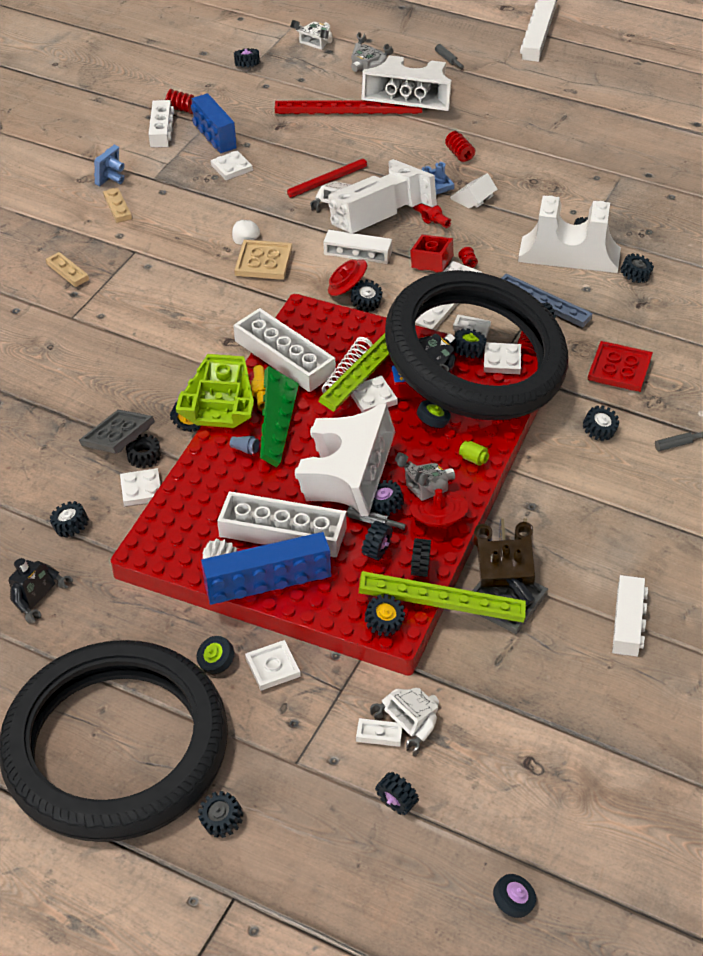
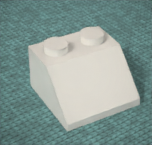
M487 173L465 185L450 196V199L467 208L473 206L477 208L484 203V199L488 200L494 196L493 192L497 190V187Z

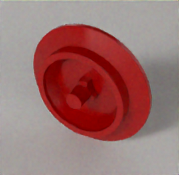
M352 259L340 265L329 279L328 293L331 296H338L352 289L365 274L368 266L367 262L363 259Z
M436 489L433 497L422 501L416 497L410 506L412 516L419 522L431 527L453 525L464 518L469 509L468 502L463 496L451 491L443 493L442 489Z

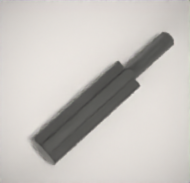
M436 45L435 51L449 63L457 65L460 69L464 68L457 61L458 58L443 45Z
M688 432L656 440L655 448L659 452L693 443L694 439L702 438L703 432L695 434Z
M351 506L347 509L346 516L370 524L374 523V521H380L395 528L406 529V524L389 520L386 515L370 511L369 516H361Z

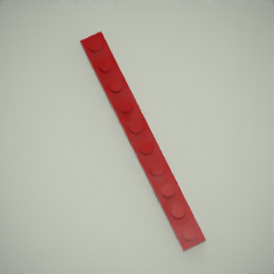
M367 100L275 101L274 108L275 113L279 114L422 113V107Z

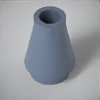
M233 436L230 439L231 448L238 449L249 455L256 454L259 450L260 442L255 436Z

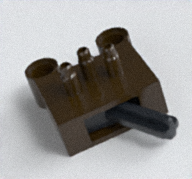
M520 522L515 527L514 540L492 541L493 531L489 525L480 524L476 526L474 530V544L478 550L481 588L510 586L520 600L526 601V606L531 605L535 598L525 585H534L535 582L532 549L533 526L528 522ZM525 532V533H527L528 535H527V536H522V535H520L519 533ZM479 535H486L487 538H480Z

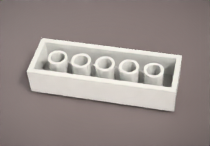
M261 308L233 325L235 342L283 375L299 383V386L308 392L313 391L327 381L336 368L335 357Z
M230 491L217 520L219 537L263 545L324 532L330 548V556L332 557L338 556L347 527L346 511Z

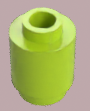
M464 441L459 449V455L463 459L478 466L486 463L489 458L488 449L472 441Z

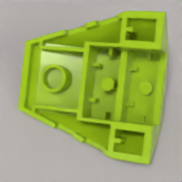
M207 354L197 368V373L193 379L191 378L188 381L186 389L179 394L176 412L196 425L235 428L251 418L254 405L244 356Z

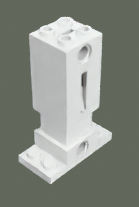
M392 159L388 161V175L381 178L371 176L328 195L331 223L352 234L397 214V208L404 205L414 207L423 203L434 207L437 205L435 175Z

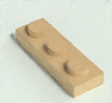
M119 188L103 191L104 198L116 223L131 220V213Z
M60 252L46 259L49 267L75 287L89 280L87 273Z

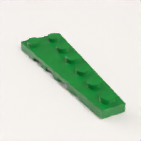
M268 366L264 371L265 394L263 395V402H265V408L262 410L264 423L262 424L260 458L277 467L281 463L299 383Z

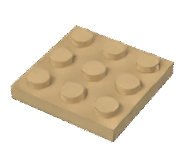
M243 240L234 270L235 276L284 280L292 251V243Z

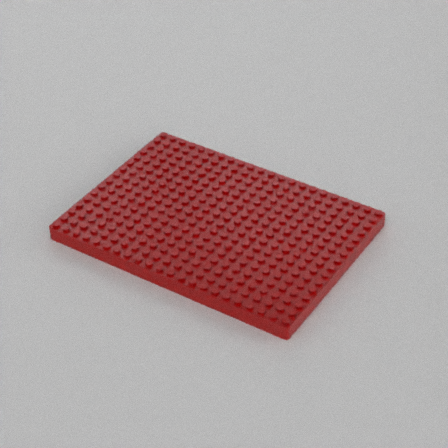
M292 294L275 318L335 357L337 368L357 338L365 337L374 344L385 334L387 317L300 294ZM415 325L418 338L438 334L444 339L448 335L444 332ZM357 342L359 345H363L367 349L370 348V346L366 342ZM359 346L362 350L367 351L362 346ZM454 352L456 357L454 370L450 373L478 384L491 386L510 385L523 381L533 375L538 369V361L535 356L521 353L520 374L485 373L484 353L478 358L476 356L475 358H471V356L466 358V355L460 356V353ZM253 353L245 361L250 386L251 380L254 378L253 368L261 365L265 371L270 366ZM389 356L365 381L382 376L392 390V382H394L392 366L394 364L391 357ZM325 382L311 392L298 386L281 463L277 467L260 458L261 431L264 416H262V411L258 409L255 397H253L254 405L251 418L237 427L201 426L111 557L114 578L409 676L414 673L444 608L400 601V606H404L403 612H405L400 629L393 635L389 633V636H385L382 632V635L379 636V631L371 632L372 627L368 629L366 626L367 622L364 620L369 602H371L372 598H377V596L359 593L361 572L454 588L475 545L474 530L476 526L485 524L538 410L519 418L495 421L474 419L450 412L451 418L444 428H435L425 424L417 416L419 404L427 399L398 400L397 405L388 407L395 435L382 472L380 484L383 483V480H386L387 483L389 480H392L393 483L396 482L400 486L404 497V505H401L400 510L396 509L397 513L393 514L391 512V516H388V519L406 524V529L392 528L391 542L382 558L378 561L362 554L363 541L365 540V535L368 534V529L371 528V524L346 516L347 527L338 556H330L331 577L210 605L206 593L201 563L204 548H206L209 541H215L216 538L220 541L225 539V542L232 543L233 547L237 548V551L263 545L219 537L217 520L229 491L346 511L347 514L349 506L343 503L306 501L304 494L300 490L299 481L295 477V469L298 467L301 459L310 457L321 458L319 452L316 451L314 438L310 434L311 427L314 425L316 418H341L361 414L362 412L351 395L334 412L318 402L323 395L322 386ZM255 436L260 442L258 452L249 455L238 449L231 448V437ZM464 441H472L486 447L489 453L487 462L478 466L463 459L459 455L462 443ZM401 452L407 455V462L410 461L416 466L436 463L443 470L452 468L455 473V479L448 481L447 491L455 492L467 500L469 509L466 516L447 527H431L416 520L411 514L410 506L417 496L406 486L404 467H399L395 461L397 454ZM415 538L431 540L428 577L411 575Z

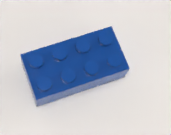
M208 93L192 98L191 110L194 116L192 118L194 126L198 127L201 134L205 135L207 141H210L220 154L236 149L235 122Z

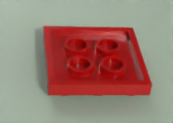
M600 341L587 380L641 392L653 352Z

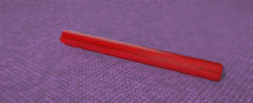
M362 158L287 189V195L290 198L363 169L367 167V161Z

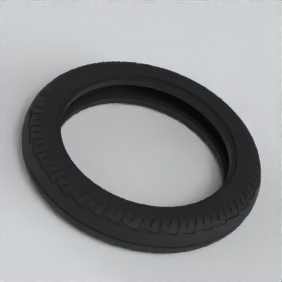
M463 270L442 271L426 275L414 281L399 293L392 303L386 318V346L399 374L422 397L452 413L474 419L493 421L519 418L546 405L556 395L565 380L569 357L566 340L558 322L550 311L534 296L517 285L499 277ZM461 303L487 308L506 317L524 332L534 347L538 369L529 378L510 385L491 386L464 380L442 368L426 353L417 337L415 321L426 311L445 304Z
M134 640L105 641L87 645L68 652L44 666L28 680L14 698L5 715L0 732V769L9 793L19 807L35 822L57 834L94 842L121 841L140 837L178 819L200 800L213 783L222 765L227 745L228 725L225 708L216 687L205 672L191 660L176 651L154 643ZM116 679L146 681L168 690L185 705L194 722L193 734L186 753L178 765L165 778L139 793L108 800H95L74 796L49 782L35 764L37 738L48 716L66 698L90 685Z

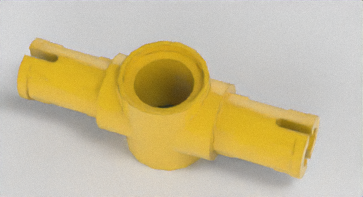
M257 365L253 368L254 378L251 380L252 396L257 399L258 409L262 411L265 408V402H263V395L265 394L264 367Z

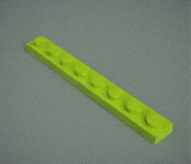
M385 334L320 397L318 402L334 412L390 356L386 346Z
M363 571L360 575L359 593L381 595L382 597L386 594L389 599L393 596L395 600L517 622H524L526 601Z

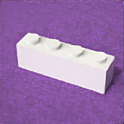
M328 230L323 241L324 255L388 264L392 254V239Z
M620 575L612 653L638 657L639 648H644L645 636H641V632L645 631L646 620L642 619V615L645 616L647 610V603H643V599H647L648 587H644L645 578Z

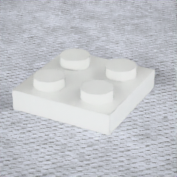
M233 151L211 160V166L225 180L253 171L252 165L238 151Z
M486 342L484 349V373L520 374L521 344Z
M382 376L364 381L351 394L362 413L376 407L378 404H387V407L398 404L397 397Z
M158 468L120 474L124 507L149 503L160 487Z
M285 640L245 654L246 661L260 691L301 677L300 670Z

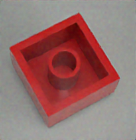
M422 234L410 250L411 268L434 272L444 271L454 256L453 238Z

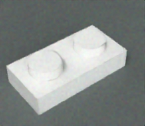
M359 718L356 742L400 747L403 728L396 722Z

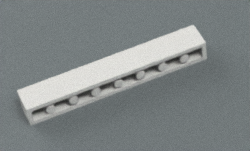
M537 0L535 3V9H533L528 30H526L523 45H521L520 49L522 60L539 62L557 6V0Z

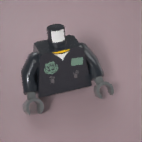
M438 334L418 338L426 353L438 365L448 372L454 370L456 357L454 355L455 349L452 345L456 342V339L452 334H448L444 339Z
M20 558L14 562L16 571L8 580L10 584V600L22 613L26 614V622L34 623L36 620L33 616L39 619L41 618V612L32 609L56 584L54 580L58 581L57 584L60 588L65 589L69 587L64 584V579L67 582H73V579L70 576H60V572L46 563Z

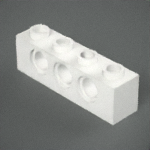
M156 100L152 102L149 127L150 147H168L169 141L172 139L174 106H171L170 100Z

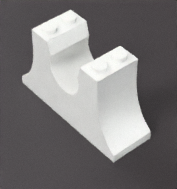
M389 55L381 65L363 70L362 100L449 111L452 80L445 76L446 62L430 61L426 67L409 68L403 66V57Z
M543 196L537 225L527 235L522 236L518 262L618 273L621 247L615 243L609 231L608 216L610 203L593 201L589 209L588 220L579 225H572L566 223L560 216V197Z
M378 404L366 412L348 417L316 418L314 425L311 427L310 434L314 438L316 451L319 452L321 458L310 457L301 459L298 467L295 469V477L299 481L300 490L304 494L306 501L343 503L357 510L361 516H369L395 435L387 404Z

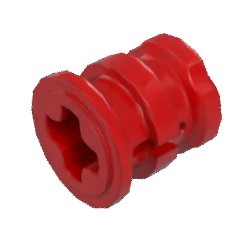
M464 247L459 251L458 257L463 265L474 268L477 265L478 259L472 247Z

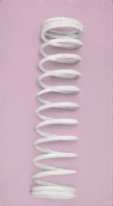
M365 337L356 339L350 350H348L331 374V377L322 386L323 394L326 392V386L330 388L336 382L332 380V377H335L336 380L340 378L335 373H339L340 376H342L340 373L344 374L339 371V368L346 372L344 369L348 370L347 368H350L347 364L351 366L353 364L350 359L355 362L357 361L353 355L360 358L361 355L357 351L362 354L366 352L359 346L368 350L357 342H366L371 347L373 344L369 339Z

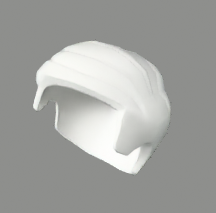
M240 220L233 226L232 238L236 244L241 245L243 240H256L260 236V229L253 221Z

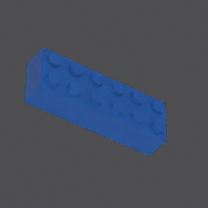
M324 532L201 559L204 585L210 605L331 577L330 548Z

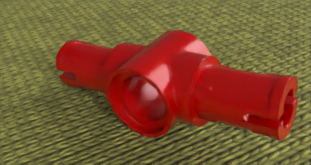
M420 203L413 207L414 210L421 213L425 223L433 222L442 225L444 228L451 226V219L443 215L439 205L430 207Z

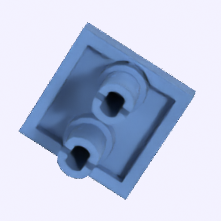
M115 144L94 160L95 184L99 187L108 179L118 184H122L124 181V175L118 172L124 170L125 164L119 161V147Z
M444 162L436 163V169L433 170L429 166L422 167L421 169L435 175L436 195L454 189V183L445 174L446 164Z

